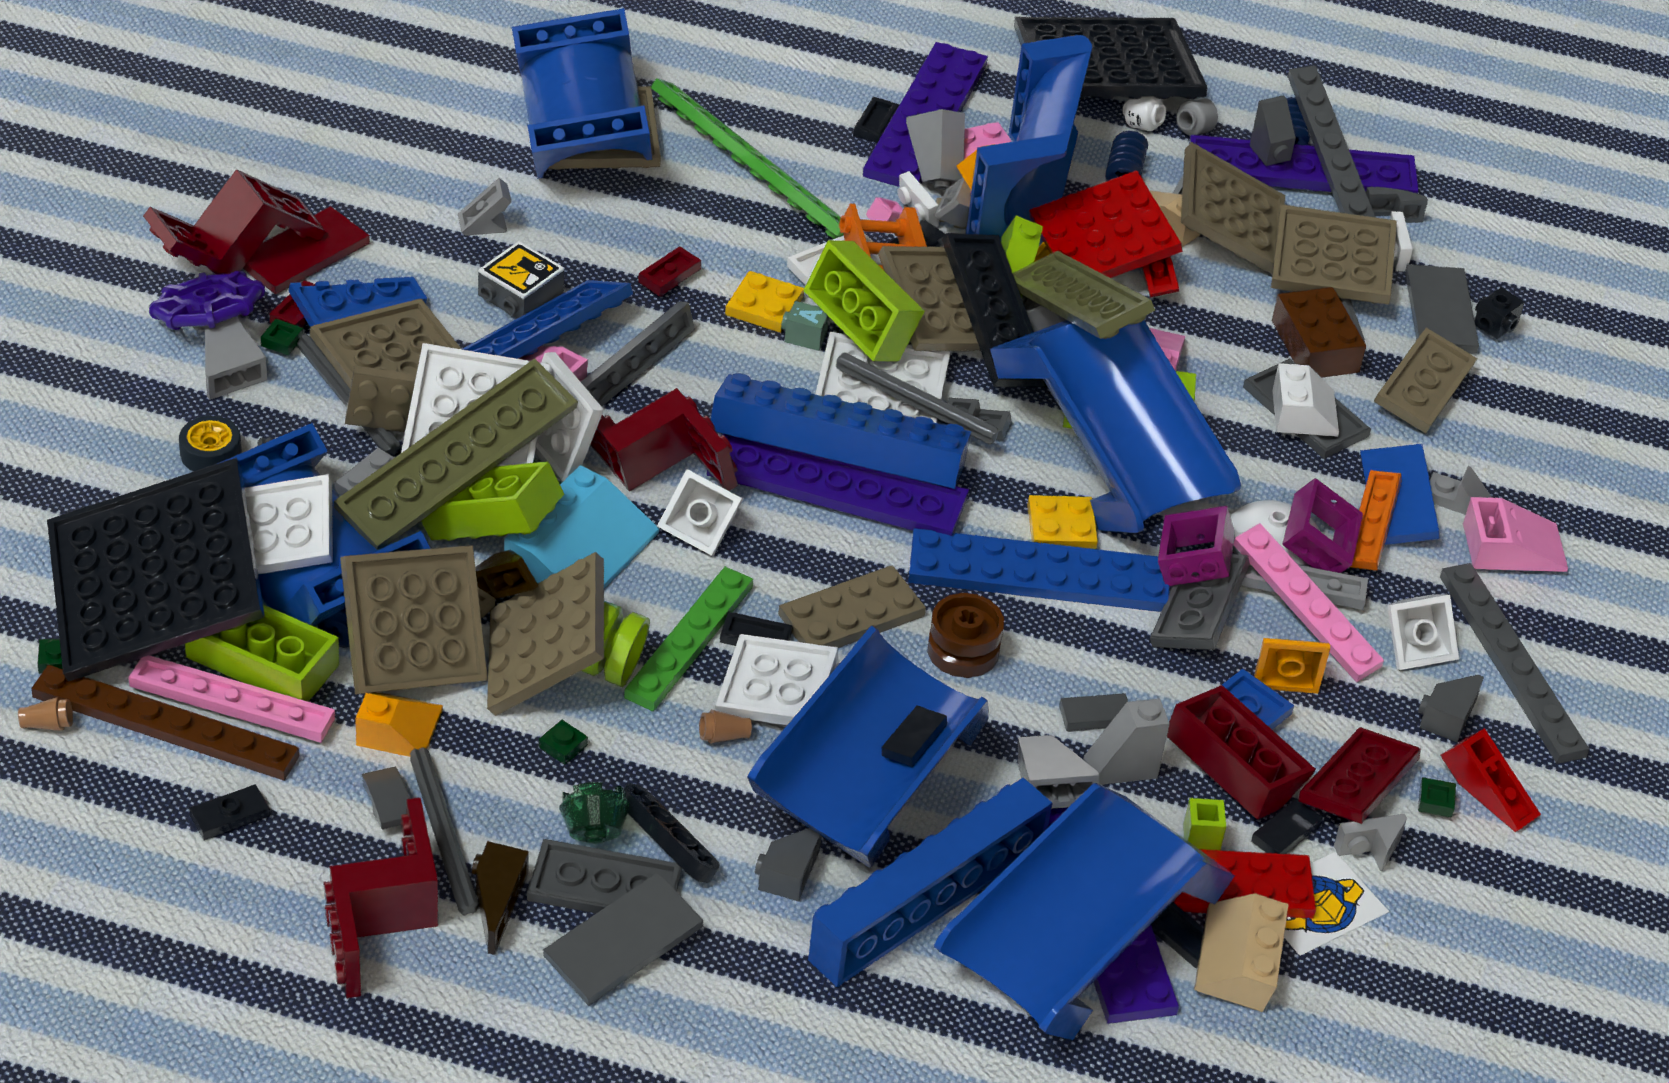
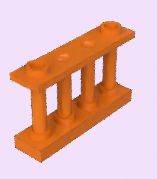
M850 203L845 214L840 218L839 229L843 233L845 241H854L870 258V254H878L882 246L927 247L915 208L904 207L899 218L895 221L863 220L859 218L856 204ZM864 232L894 233L898 237L899 244L866 242Z

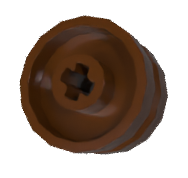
M958 593L940 600L932 612L927 653L931 662L941 671L956 677L971 678L982 676L992 670L999 660L1004 629V616L1000 608L990 599L978 594Z

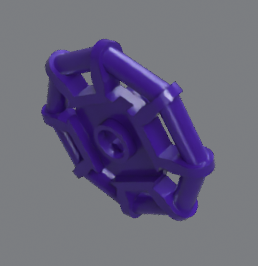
M243 271L217 275H206L203 272L199 273V277L177 285L169 284L163 287L161 296L149 305V314L153 319L165 322L167 327L172 330H179L181 327L209 326V329L215 328L217 323L238 315L247 316L252 313L253 305L265 295V286L258 280L253 281L248 278Z

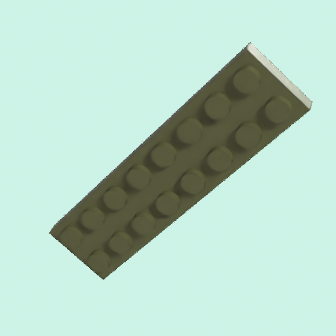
M1055 251L1013 273L1020 294L1100 339L1115 336L1119 333V329L1128 324H1138L1146 319V315L1155 311L1151 299L1059 251Z
M534 358L334 501V508L377 550L384 548L575 410L578 401Z

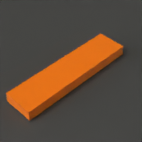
M1370 470L1359 509L1363 513L1351 568L1378 571L1402 482L1401 473Z

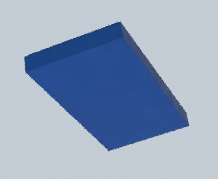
M1423 444L1361 450L1360 457L1365 487L1370 470L1401 473L1402 476L1385 545L1439 539V527Z

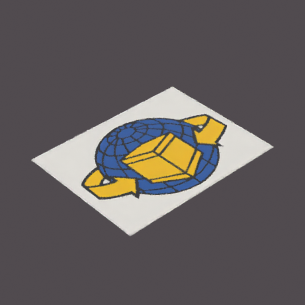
M1333 852L1310 863L1316 906L1314 919L1287 917L1284 938L1301 956L1389 911L1340 856Z

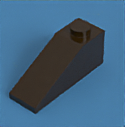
M512 550L495 553L475 567L477 587L495 599L531 591L539 587L523 558Z
M487 841L482 854H476L472 865V875H476V892L488 954L495 955L528 876L529 851Z

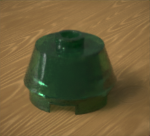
M589 782L574 785L573 793L571 794L563 792L559 810L571 838L590 844H599L621 835L630 803L626 800V790L618 785L615 787V791L602 789V782Z

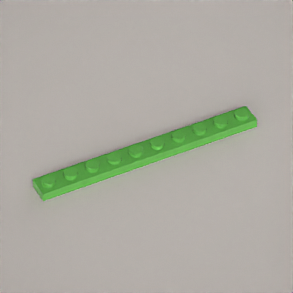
M656 78L651 88L659 94L658 99L670 107H676L678 109L676 113L680 117L696 123L694 126L696 130L704 135H711L714 138L712 142L719 148L731 151L732 159L742 165L747 164L751 167L749 172L761 180L766 179L771 190L780 195H786L788 197L787 202L791 206L799 210H805L807 212V219L817 225L822 224L827 228L825 231L827 235L833 239L843 236L839 229L840 215L675 84Z

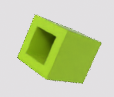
M1189 798L1183 823L1184 839L1198 849L1221 850L1226 831L1224 800Z

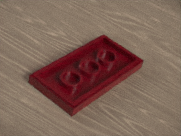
M330 206L313 215L326 230L320 241L309 236L303 238L289 228L262 242L242 269L256 280L262 282L266 288L276 295L289 288L290 283H298L370 244V236Z
M1359 727L1300 790L1299 802L1362 824L1420 759L1421 748Z

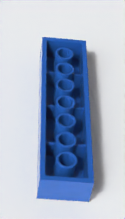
M741 373L728 374L715 394L711 421L716 432L953 489H955L964 468L972 432L964 430L962 426L957 424L942 425L934 423L932 419L927 417L913 418L904 416L900 411L893 409L885 411L875 409L870 404L864 402H856L854 404L845 402L835 395L820 396L811 394V391L805 388L790 389L782 387L775 381L766 380L761 382L752 380L748 375Z
M1021 778L1012 785H1005L997 795L988 801L979 802L971 812L962 818H955L945 829L936 835H929L915 849L910 852H903L892 864L883 870L878 869L874 871L866 881L857 887L848 888L840 898L829 905L825 904L818 908L813 915L808 961L836 987H839L990 885L1048 828L1052 802L1025 778Z

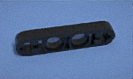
M627 784L618 799L619 805L688 875L700 882H710L720 866L717 859L648 790L637 784Z

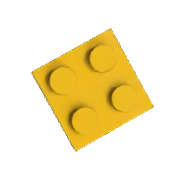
M748 271L727 303L725 315L781 333L783 330L781 329L784 313L791 311L795 301H802L804 288L760 273Z
M1029 495L1027 506L1032 542L1097 549L1098 539L1095 518L1090 501L1092 497Z

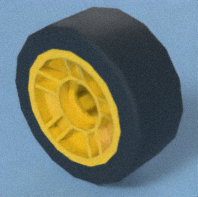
M209 415L189 421L179 434V450L182 463L189 470L197 471L241 454V435L238 427L232 421L219 416Z

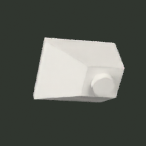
M686 469L657 527L714 556L743 498Z
M1432 594L1403 599L1388 605L1397 670L1459 660L1450 595Z

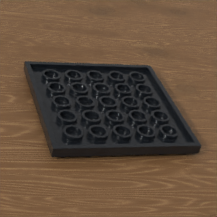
M1015 17L1014 29L1020 45L1075 35H1084L1090 40L1092 52L1080 99H1084L1087 96H1099L1103 99H1112L1115 96H1126L1130 99H1140L1142 96H1154L1158 99H1168L1169 97L1196 99L1197 97H1206L1207 84L1175 18Z
M237 458L47 520L62 668L68 682L265 618L242 468Z

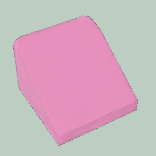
M876 197L866 215L870 220L895 221L899 218L903 208L897 201Z

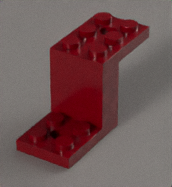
M237 169L195 225L152 207H149L143 215L151 226L149 230L164 243L163 249L176 258L179 255L185 257L197 267H200L202 264L216 275L241 271L275 225L282 229L289 227L303 238L309 236L318 241L326 233V230L299 197Z
M678 388L616 424L609 415L601 416L590 446L628 491L640 486L692 454L698 458L723 488L730 491L738 486L735 472L738 470L730 456V453L733 451L730 442L724 435L719 436L716 433L709 417L706 415L702 417L693 399L690 396L685 398Z
M421 797L406 799L407 814L400 816L402 834L407 836L401 838L403 856L329 866L330 881L323 882L326 904H329L324 905L326 924L331 930L329 934L332 956L335 955L336 959L334 963L337 985L344 984L346 998L361 996L359 937L438 927V879Z

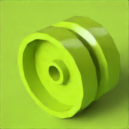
M604 601V659L581 670V672L596 676L604 669V677L607 682L624 687L632 676L642 654L650 628V619L632 612L623 620L622 608Z

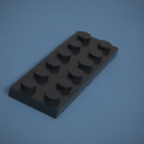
M946 233L942 243L993 387H1047L1043 379L998 378L990 349L1034 332L999 235Z

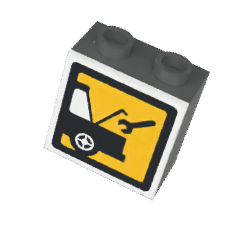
M520 241L478 269V295L515 318L527 314L564 293V267Z

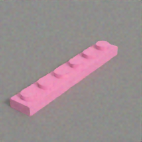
M1261 523L1235 537L1233 545L1242 555H1248L1249 562L1313 635L1320 642L1330 643L1331 655L1356 683L1382 667L1384 659Z
M150 655L142 657L129 676V687L322 743L335 720V709Z

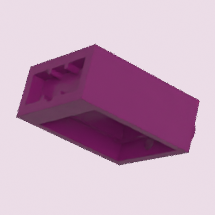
M1314 478L1294 494L1282 545L1313 568L1342 573L1352 566L1363 513L1318 479ZM1311 512L1335 529L1333 541L1309 524Z
M1227 506L1165 515L1158 563L1165 584L1173 586L1229 577L1235 530ZM1215 542L1214 548L1175 553L1177 547ZM1197 572L1199 575L1195 576L1192 573Z

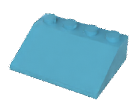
M580 465L560 484L564 495L556 503L555 509L548 513L539 523L537 530L526 535L521 533L509 534L504 539V551L512 550L520 555L537 584L547 579L550 575L569 567L577 560L596 552L604 559L605 589L659 534V528L607 478Z

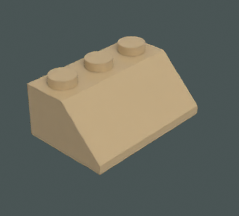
M1255 893L1219 901L1216 904L1210 903L1206 913L1194 990L1263 1012L1277 988L1289 904Z

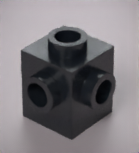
M1500 287L1489 296L1482 297L1475 307L1477 312L1474 320L1475 326L1498 339L1505 333L1512 332L1517 327L1525 302Z

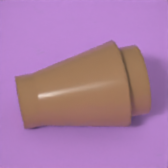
M58 696L28 707H21L18 710L19 725L21 728L63 731L65 727H71L73 724L71 702L69 699H61Z
M712 709L709 713L703 712L701 714L699 722L701 740H708L709 744L750 738L752 723L750 718H742Z

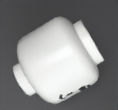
M1142 96L1140 99L1129 98L1123 105V115L1128 126L1145 131H1153L1163 124L1166 117V107L1161 99L1154 96Z

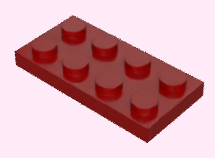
M1199 849L1235 875L1217 902L1255 893L1289 904L1287 917L1314 919L1316 906L1309 855ZM1184 892L1173 901L1184 912L1207 913V908L1210 902Z

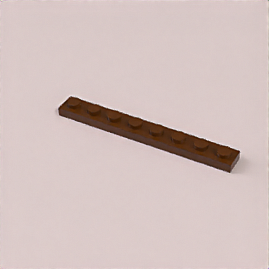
M51 665L45 668L31 688L33 698L46 701L60 696L61 699L70 700L72 710L283 781L300 757L299 747L118 687L87 677H81L68 682L63 674V669Z

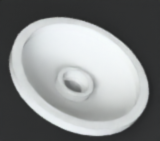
M1275 500L1256 501L1238 508L1231 515L1235 530L1234 540L1235 537L1261 523L1298 565H1309L1282 545L1291 504ZM1310 517L1309 524L1319 530L1315 521ZM1233 545L1232 551L1236 555H1240L1241 553Z

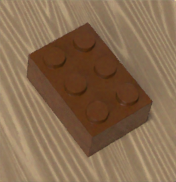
M1333 287L1277 295L1272 323L1296 364L1309 365L1321 378L1360 372L1366 344Z

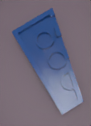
M414 277L376 278L374 283L359 282V279L346 280V284L329 285V281H317L315 286H302L301 282L290 283L288 290L309 326L420 298L425 304L427 301L426 295Z

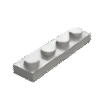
M1250 564L1241 586L1276 593ZM1299 565L1333 604L1363 610L1366 601L1368 578Z

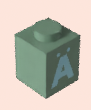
M795 301L791 311H786L782 319L781 329L785 330V343L820 351L828 333L829 316L818 306Z

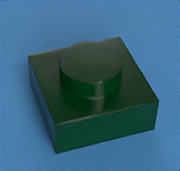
M275 319L260 337L261 346L289 356L297 346V342L301 339L303 328Z
M39 639L37 664L39 674H42L48 665L63 669L60 639Z
M560 720L539 738V748L564 765L588 746V736L564 720Z
M1422 777L1419 788L1418 811L1452 818L1455 809L1456 783Z

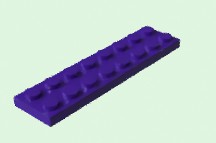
M935 42L864 165L862 177L900 187L899 175L910 171L921 184L922 178L906 124V117L941 109L961 112L987 66L988 56L975 51L957 48L947 43Z
M1190 134L1189 144L1193 142L1268 186L1332 192L1314 146L1294 144L1290 161L1266 166L1250 147L1251 140ZM1349 149L1365 192L1367 187H1383L1418 194L1414 155Z
M722 434L728 439L733 449L730 456L738 470L735 472L737 484L905 529L932 530L952 536L968 498L969 489L958 486L953 489ZM707 470L706 475L713 477L711 473Z
M1068 807L1051 808L1048 827L1052 823H1054L1067 810ZM1150 925L1094 981L1107 1024L1174 1016L1178 1013L1179 1005Z

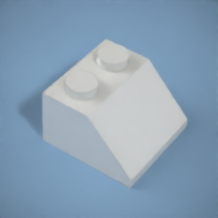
M1278 363L1272 390L1276 432L1338 437L1339 429L1334 390L1309 365Z

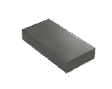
M1126 693L1060 698L1059 708L1066 731L1107 728L1128 702Z

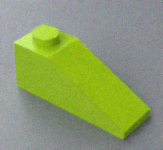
M1019 216L1014 217L1001 239L1012 273L1034 263L1043 226Z

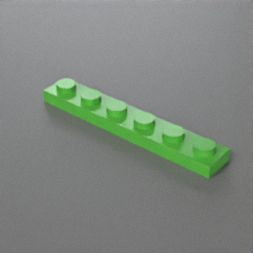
M724 566L624 690V698L654 712L722 627L728 611L734 612L753 588V578Z

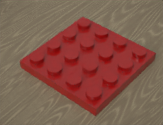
M1137 170L1029 210L1031 221L1043 226L1041 238L1050 254L1059 251L1109 278L1183 252L1181 241Z

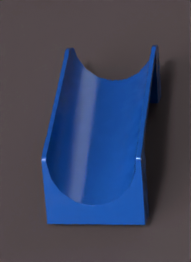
M624 8L512 27L529 121L527 127L537 179L543 178L544 172L558 161L595 150H632L643 154L647 160H652L645 105L641 106Z
M1075 35L1023 43L1021 45L1008 134L1013 142L977 148L966 234L999 235L1001 240L1002 235L1015 216L1031 221L1030 209L1063 197L1078 137V130L1074 125V120L1092 52V43L1086 36ZM1040 238L1039 246L1043 243L1042 238Z
M1066 320L990 349L998 378L1044 380L1111 491L1090 500L1098 530L1139 533L1144 530L1143 521L1156 513L1186 502L1232 494L1241 489L1239 475L1235 466L1164 354L1145 320L1138 324H1128L1119 329L1118 334L1107 339H1100Z
M313 423L227 460L238 459L242 468L244 488L320 476L315 467L327 453V449ZM332 488L333 562L258 574L262 599L270 608L315 627L346 608L340 557L431 549L422 531L377 550L334 508V501L340 496Z
M871 626L773 743L762 753L747 778L755 793L871 868L890 840L889 824L956 740L960 739L971 746L989 719L988 700L984 697L977 699L967 696L935 679L901 655L883 638L877 628ZM916 705L946 715L947 726L913 767L882 756L881 747Z
M1094 783L943 929L934 944V948L973 970L1011 997L1037 1021L1038 1028L1046 1034L1073 1040L1093 1012V1009L1079 1000L1078 997L1182 892L1216 904L1235 875L1126 796L1098 783Z

